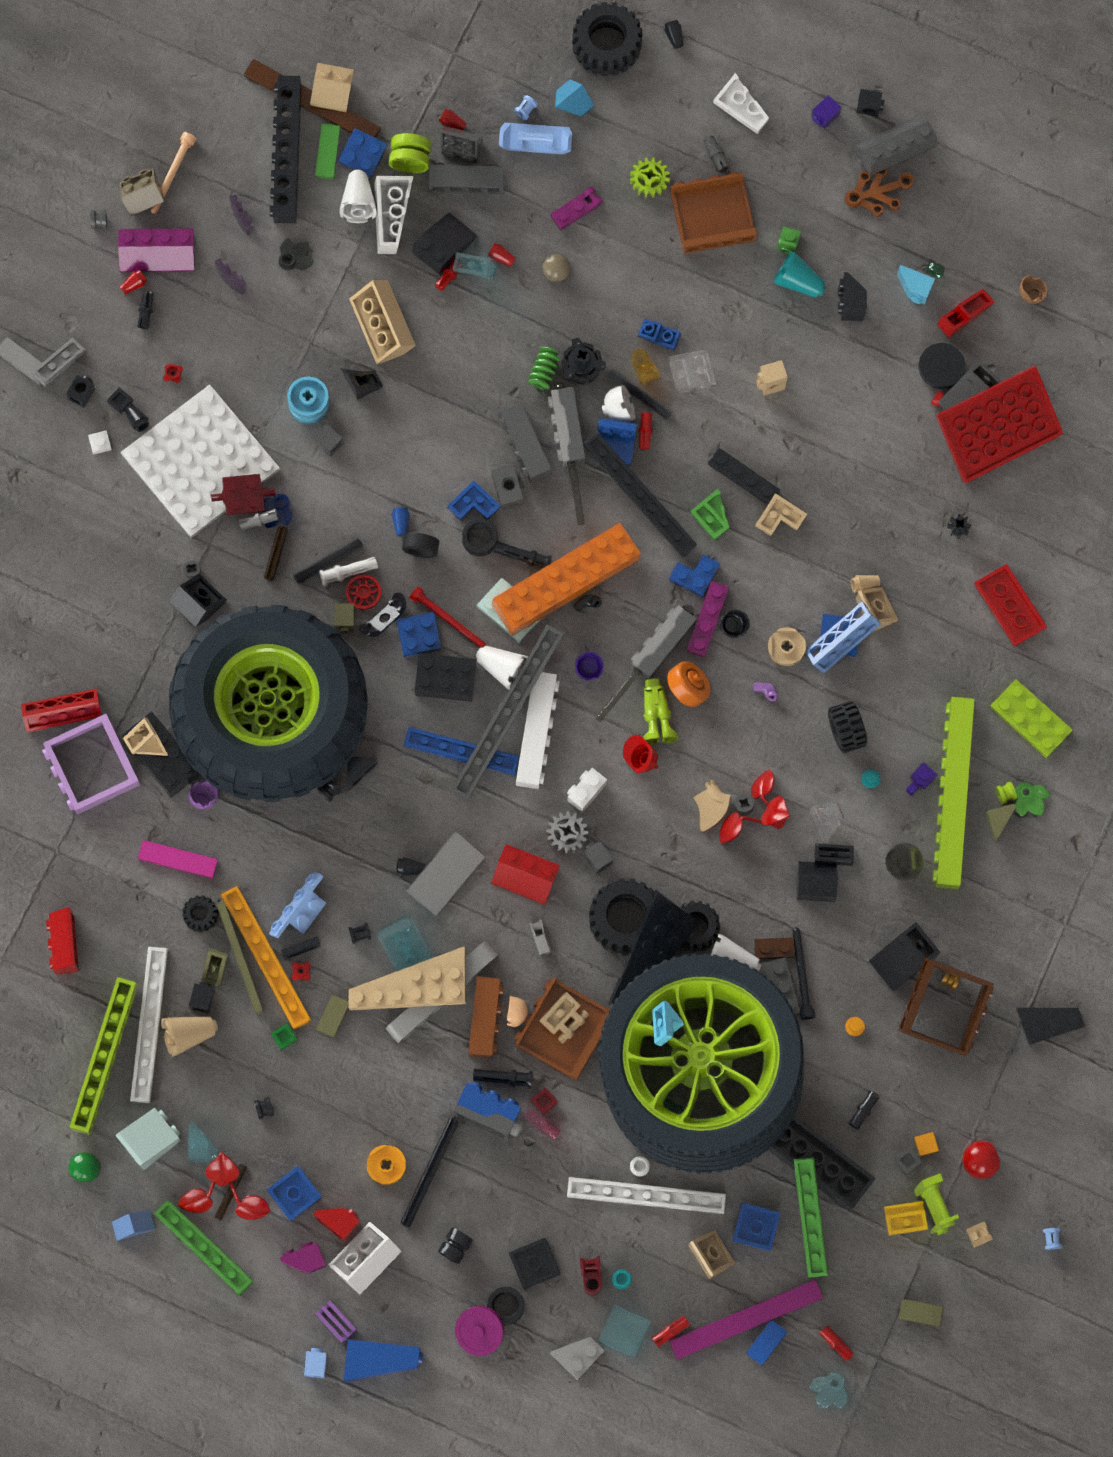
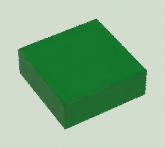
M288 1023L271 1033L280 1050L298 1041Z

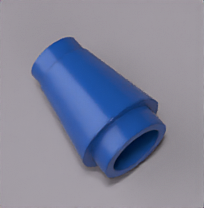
M394 508L391 515L396 535L404 536L408 533L410 512H408V508Z

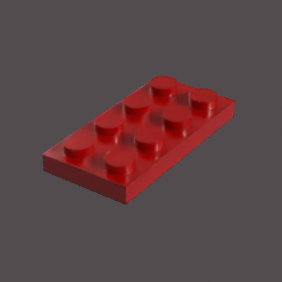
M1007 564L974 582V586L1014 647L1047 628V625Z

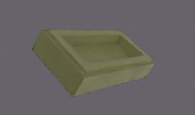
M332 994L316 1031L334 1038L348 1010L349 1001Z

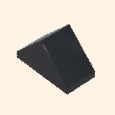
M352 757L347 763V787L349 790L358 784L378 764L375 757Z

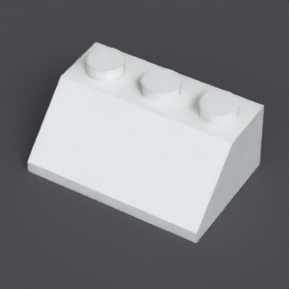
M369 1222L328 1265L360 1295L402 1251L390 1238Z

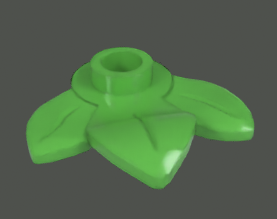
M1027 782L1018 784L1015 789L1017 794L1015 810L1020 816H1024L1029 811L1034 815H1043V800L1050 796L1048 790L1041 785L1032 786ZM1025 788L1028 790L1027 795L1023 794V789Z

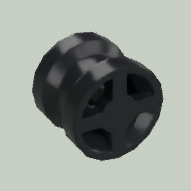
M332 780L317 788L318 792L328 802H331L335 795L341 793L339 787Z
M265 1097L262 1101H254L259 1120L267 1115L274 1116L269 1097Z

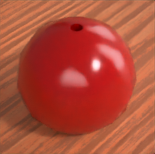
M985 1140L975 1141L964 1150L962 1157L963 1167L973 1178L987 1179L995 1175L999 1170L1000 1159L996 1148L991 1142Z

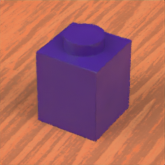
M828 95L813 109L811 117L818 126L821 125L825 129L840 115L841 106Z

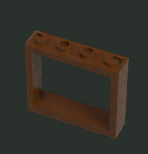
M925 958L898 1031L966 1057L970 1053L971 1048L973 1049L974 1043L972 1040L974 1035H977L981 1025L979 1022L981 1017H984L986 1014V1003L988 998H991L993 995L994 983ZM934 967L982 985L959 1047L911 1030Z

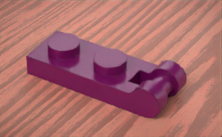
M593 186L550 214V217L560 231L603 203L601 197L595 194L596 190ZM588 198L592 201L589 204L585 201Z

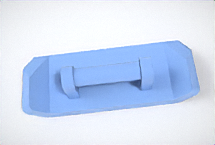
M504 123L500 128L499 146L505 150L565 154L571 151L572 132L569 127Z

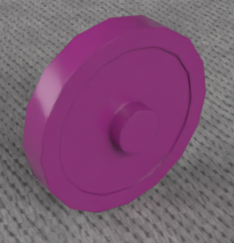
M482 1305L472 1306L465 1310L457 1319L455 1326L456 1339L461 1348L469 1354L476 1356H485L494 1352L503 1342L505 1334L504 1323L499 1314L493 1309Z

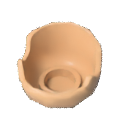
M510 996L507 1015L508 1026L517 1027L523 1024L527 1017L528 1009L524 1000Z

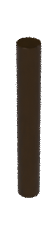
M243 1164L239 1165V1176L233 1181L235 1190L247 1168ZM230 1186L214 1217L221 1221L234 1196Z

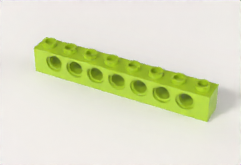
M119 977L116 979L69 1126L73 1131L91 1136L138 988L136 982Z

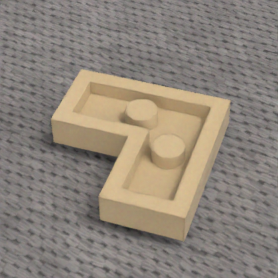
M775 494L755 527L769 536L773 534L780 521L798 530L807 513Z

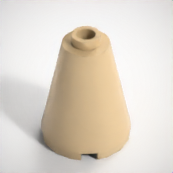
M210 1016L163 1018L161 1021L162 1030L166 1029L163 1036L172 1057L215 1036V1031H218L216 1020H212Z

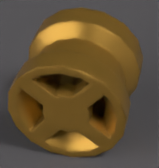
M946 972L940 984L943 986L947 985L951 990L955 991L962 977Z

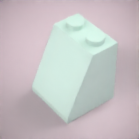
M155 1108L116 1134L118 1140L143 1171L181 1141L178 1137L180 1132L174 1125L170 1127L167 1124L166 1120L168 1118L162 1110L158 1112Z

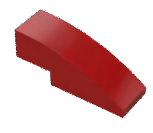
M981 289L959 303L955 309L942 316L937 325L950 338L984 313L995 301L984 289Z

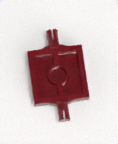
M260 474L222 477V493L210 494L211 502L223 501L226 516L264 512V497L275 496L276 492L275 488L263 489Z

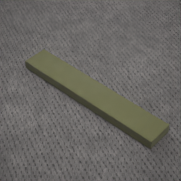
M218 903L217 907L256 1015L263 1014V1009L225 903Z

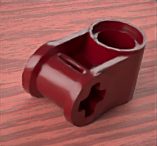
M600 1256L585 1260L580 1258L584 1291L590 1296H595L600 1293L602 1286ZM588 1282H597L598 1288L590 1290L587 1287Z

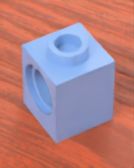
M311 1348V1351H306L305 1377L325 1379L327 1353H323V1349Z

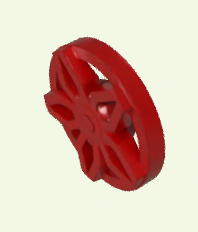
M370 575L355 576L347 584L346 598L350 604H354L356 609H371L380 601L381 586ZM367 579L373 581L375 584H370L368 586ZM356 580H359L358 586H351ZM349 589H356V592H352ZM376 592H378V596L375 600L374 596L371 594H375ZM349 594L355 596L353 601L350 599ZM371 598L373 603L369 602L367 599ZM364 600L368 604L367 606H360Z

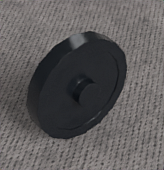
M936 343L924 350L920 356L918 369L925 383L933 388L946 389L953 387L963 377L966 365L964 356L959 349L951 344Z

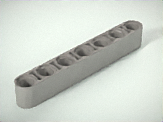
M487 941L480 944L466 957V986L499 957V954ZM444 1005L408 1007L386 1027V1030L400 1044Z

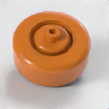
M682 661L669 671L667 676L668 685L674 696L681 703L688 707H697L709 698L711 694L710 683L704 672L697 665L689 661Z

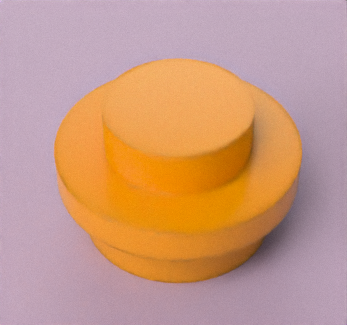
M851 1017L845 1024L846 1032L854 1037L861 1035L865 1029V1024L859 1017Z

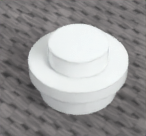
M635 1157L630 1163V1170L636 1176H644L649 1171L650 1164L644 1157Z

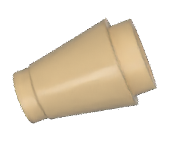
M856 575L854 578H851V588L854 593L863 589L880 586L878 575Z

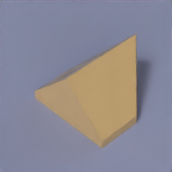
M147 717L141 720L123 738L132 754L168 756Z

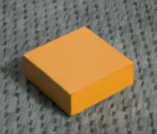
M933 1132L914 1137L919 1157L939 1151Z

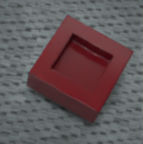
M546 1087L531 1099V1102L543 1116L558 1104V1101Z

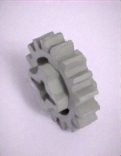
M567 811L566 816H563L560 812L558 819L555 816L552 817L554 823H548V827L551 829L546 830V834L551 836L547 838V841H553L551 847L557 846L558 852L564 849L565 854H568V850L571 849L575 853V847L582 849L581 842L586 843L587 841L583 837L588 836V831H584L587 828V824H581L583 818L577 819V813L570 816L569 811ZM575 824L579 827L580 834L575 830ZM567 829L571 830L570 834L564 835V831L566 832ZM554 832L559 835V841L556 839ZM574 841L573 844L566 845L568 842Z

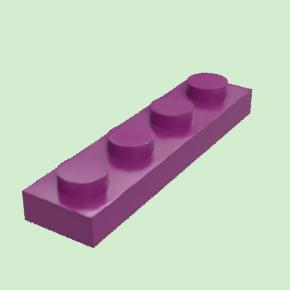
M711 581L687 648L688 653L705 658L729 590L728 586Z

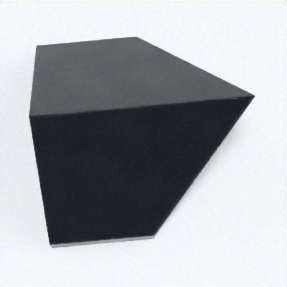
M340 368L357 400L383 387L375 370L358 371Z

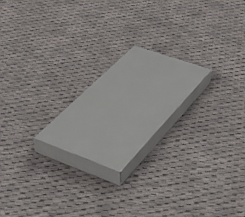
M454 832L406 891L430 913L436 916L485 857L460 834Z

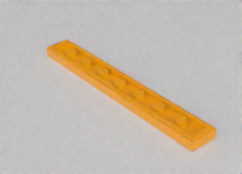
M238 886L221 894V898L293 1029L295 1030L310 1022L311 1019Z

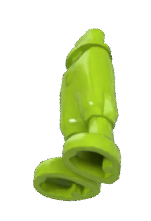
M660 679L645 680V713L643 717L649 723V729L643 738L650 745L657 744L660 741L657 727V718H659L662 728V741L664 743L677 741L678 734L669 724L672 712L669 710L664 687L661 686Z

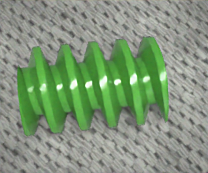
M541 347L540 353L537 355L538 360L534 362L535 366L532 368V373L529 375L530 380L527 382L540 389H550L546 382L553 381L549 375L555 376V372L551 369H558L554 362L559 363L561 361L557 357L559 353L554 349Z

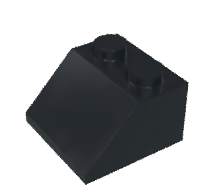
M198 575L179 585L169 600L175 609L180 611L195 627L207 621L227 601L202 575Z
M798 861L796 900L835 902L838 885L837 865Z

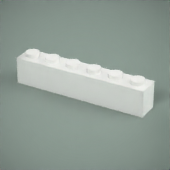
M542 672L530 693L516 786L539 789V784L544 782L545 773L541 771L542 765L546 766L548 754L544 753L545 747H549L551 736L547 735L548 728L552 729L554 718L550 716L551 710L556 708L557 699H553L554 692L559 690L560 681L556 680L557 674Z

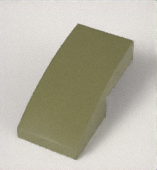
M902 1299L898 1319L941 1327L944 1307Z

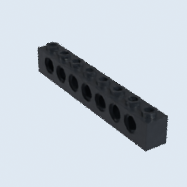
M278 75V82L274 83V92L277 93V99H274V111H277V117H273V128H276V135L272 136V145L275 146V152H272V164H275V170H271V181H274V188L270 189V199H273V206L270 205V217H273L274 223H296L302 85L300 76ZM285 94L292 95V97L289 99L283 98ZM286 111L291 112V115L288 117L282 116ZM284 129L291 130L289 134L281 133ZM283 147L290 148V150L287 152L281 151ZM283 164L289 165V168L286 170L280 169ZM282 182L289 183L285 188L279 186ZM281 200L288 201L286 205L279 204Z

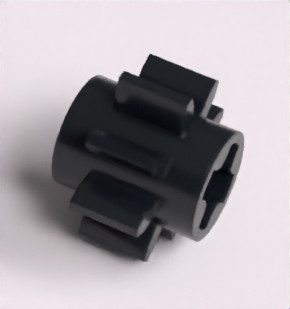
M958 514L957 518H950L952 524H948L947 528L951 529V536L956 535L960 539L962 534L968 535L967 529L972 526L967 524L968 517L963 518Z

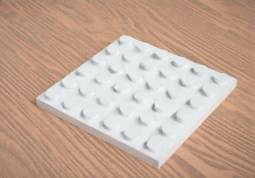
M208 385L121 451L124 459L190 538H193L226 512L223 501L211 502L210 494L222 493V477L260 474L261 484H263L280 471V467L211 385Z

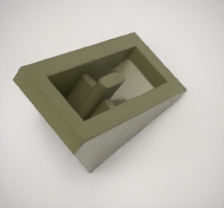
M1011 804L987 810L985 818L992 841H997L1016 805Z
M209 948L201 978L202 982L220 987L230 960L228 954Z

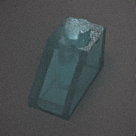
M456 252L453 271L494 280L498 262L491 258Z
M189 1122L187 1161L189 1164H210L213 1159H216L217 1148L213 1147L212 1141L194 1122Z

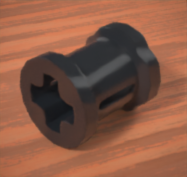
M367 923L356 928L348 927L353 944L363 939H372Z

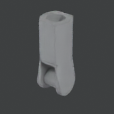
M541 919L537 923H529L539 955L544 956L552 953ZM541 929L543 934L536 936L535 931Z

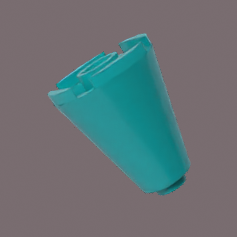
M791 251L784 260V264L776 273L773 283L814 298L818 295L821 297L826 290L824 286L825 281L795 252Z

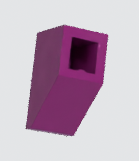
M305 1243L301 1246L302 1249L294 1251V1249L288 1250L283 1253V1257H280L282 1264L306 1274L326 1267L317 1243Z

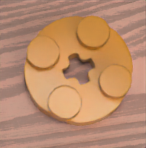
M381 1145L371 1151L367 1160V1171L375 1182L381 1185H391L403 1177L406 1170V1160L398 1148ZM383 1160L392 1162L389 1170L381 1168Z

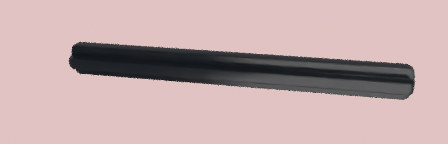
M453 1118L448 1119L402 1217L401 1224L405 1227L411 1226L458 1126V1121Z

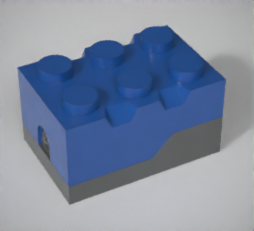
M467 1083L454 1109V1117L508 1141L510 1135L518 1136L523 1126L519 1103L510 1098L505 1101L501 1099V1094L490 1090L489 1093L485 1092L482 1089L483 1086L478 1083Z

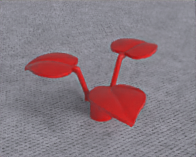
M770 769L763 772L751 787L752 797L755 799L761 797L767 805L761 820L745 816L740 817L737 812L729 815L724 820L720 829L719 838L722 845L739 836L743 828L742 821L744 820L761 823L765 826L771 825L777 830L785 825L786 819L790 817L785 799L778 796L768 802L765 798V795L769 794L774 787V774Z
M223 1152L206 1168V1177L212 1181L208 1193L200 1188L193 1189L184 1194L178 1202V1206L188 1212H206L213 1205L210 1196L215 1184L226 1186L229 1183L235 1200L239 1204L235 1208V1213L239 1217L246 1220H256L266 1216L271 1211L267 1201L260 1196L250 1195L243 1198L242 1201L239 1199L233 1185V1181L239 1176V1169L232 1159Z

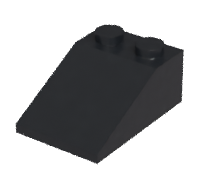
M449 212L413 243L412 251L414 255L441 276L443 270L447 269L453 260L462 254L476 239L477 235Z

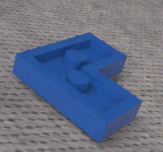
M473 480L447 505V509L460 521L473 508L486 520H489L501 506Z
M703 555L694 571L678 562L669 577V581L703 597L720 563Z

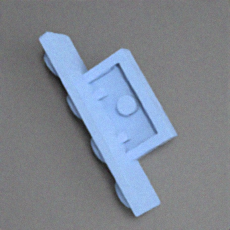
M313 872L306 878L304 886L294 894L293 901L283 909L279 920L272 924L269 932L271 936L279 938L288 924L302 934L306 932L326 904L325 901L313 892L322 880V874Z

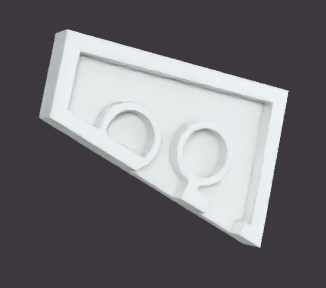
M736 73L713 100L715 105L757 134L769 120V117L758 102L749 94L746 86H743Z

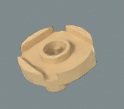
M784 627L778 629L768 641V653L771 660L782 666H792L799 663L806 651L804 637L793 628ZM785 642H788L789 646H792V649H789V651H785V649H782L781 646H784Z

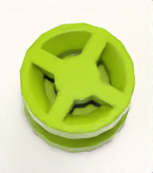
M1010 781L1004 786L999 785L995 787L997 797L1002 805L1006 804L1008 800L1017 799L1015 788Z

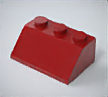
M506 844L491 884L545 905L560 870V865Z
M70 907L49 913V919L46 920V928L51 934V938L48 939V949L52 950V957L49 958L50 969H53L55 974L79 972L74 913Z

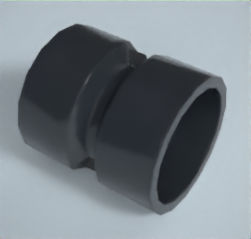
M452 1227L446 1236L448 1241L443 1242L437 1252L452 1262L460 1264L465 1255L463 1251L469 1249L473 1239Z

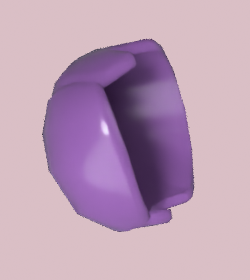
M207 780L205 782L197 781L189 789L188 798L192 806L202 810L209 809L217 802L219 789L211 785Z

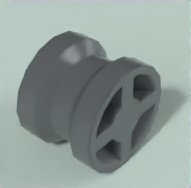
M91 210V228H107L106 210H101V212Z
M741 794L735 800V810L739 815H749L753 811L754 800L748 794Z

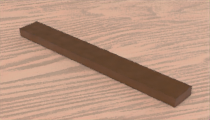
M254 59L244 73V76L273 92L274 83L278 82V75H282ZM301 85L302 108L334 125H339L341 129L351 134L354 128L374 138L380 132L381 127L348 109L346 112L311 106L312 90ZM285 94L283 97L289 99L292 95Z

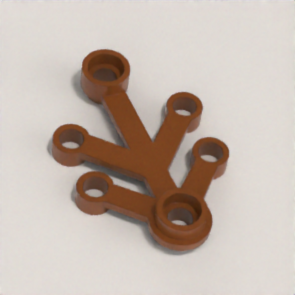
M884 169V174L876 173L869 190L862 192L864 185L870 181L869 173L863 171L859 175V181L855 189L846 193L845 203L851 208L859 206L872 211L874 216L879 217L883 213V206L865 200L873 198L889 205L892 211H897L901 205L900 200L890 198L883 193L898 188L909 189L913 185L914 178L910 173H903L900 175L899 180L879 186L888 172L887 169ZM865 175L868 179L863 180L861 176ZM906 180L909 182V184L905 185L902 183V181ZM854 197L857 199V201L853 202L851 201V198ZM896 202L898 206L894 207L892 206V203ZM879 208L881 212H875L874 209Z

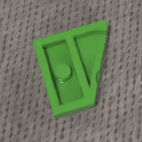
M718 489L690 511V514L714 541L729 530L724 505L722 504L721 494Z

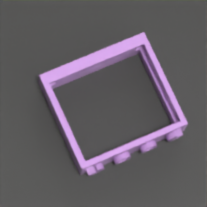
M107 714L43 743L45 747L42 750L46 760L51 759L53 766L50 768L54 777L59 776L61 783L58 785L63 794L67 793L69 800L66 802L70 810H75L77 815L140 786ZM103 725L128 780L78 803L52 748Z

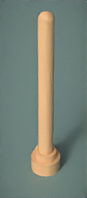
M183 132L180 138L181 147L161 186L164 197L187 149L193 146L197 139L190 133ZM162 203L151 207V212L153 214L157 213Z

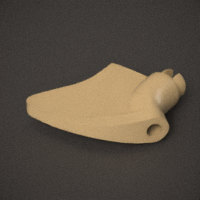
M714 780L706 782L705 786L707 789L693 797L699 807L700 830L702 832L718 824L726 815L730 806L731 795L722 793Z

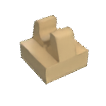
M985 1221L966 1229L974 1248L993 1240Z

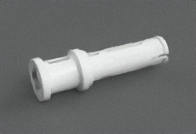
M375 557L346 566L340 567V565H336L334 568L326 571L319 570V574L325 587L328 583L342 582L346 577L377 569L378 565Z

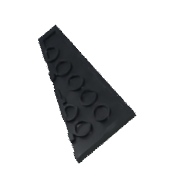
M655 889L652 903L646 911L645 920L641 923L635 937L628 961L626 960L623 966V973L618 978L610 1001L613 1004L615 999L620 997V992L627 987L629 982H633L637 975H641L644 973V970H650L653 965H658L664 960L669 961L700 925L697 919L657 889Z

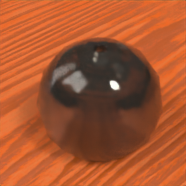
M899 843L892 846L888 851L885 864L892 877L908 881L919 875L924 865V859L920 850L913 844Z

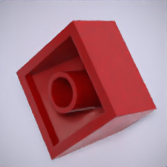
M345 1208L316 1210L313 1213L316 1220L344 1243L349 1240L360 1226L359 1215L352 1209L348 1211Z

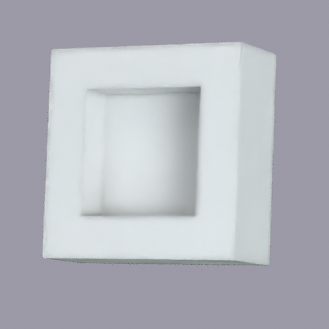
M107 431L88 435L93 455L112 450Z

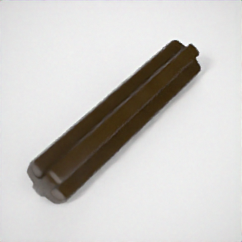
M282 526L277 528L264 573V579L269 581L274 580L288 529Z

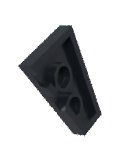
M1016 1008L1029 1045L1085 1027L1079 1008Z

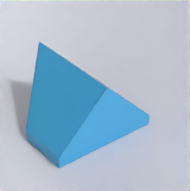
M568 80L556 90L555 108L573 113L581 118L594 107V103L584 86L580 83Z

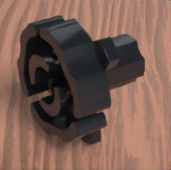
M579 337L572 339V345L564 351V359L561 361L564 378L584 385L586 377H578L575 374L586 375L594 369V373L588 376V381L593 382L599 376V371H605L606 362L602 360L600 351L595 350V353H593L594 346L592 344L582 343ZM567 358H568V364H569V367H570V368H568V367L566 366V359H567Z

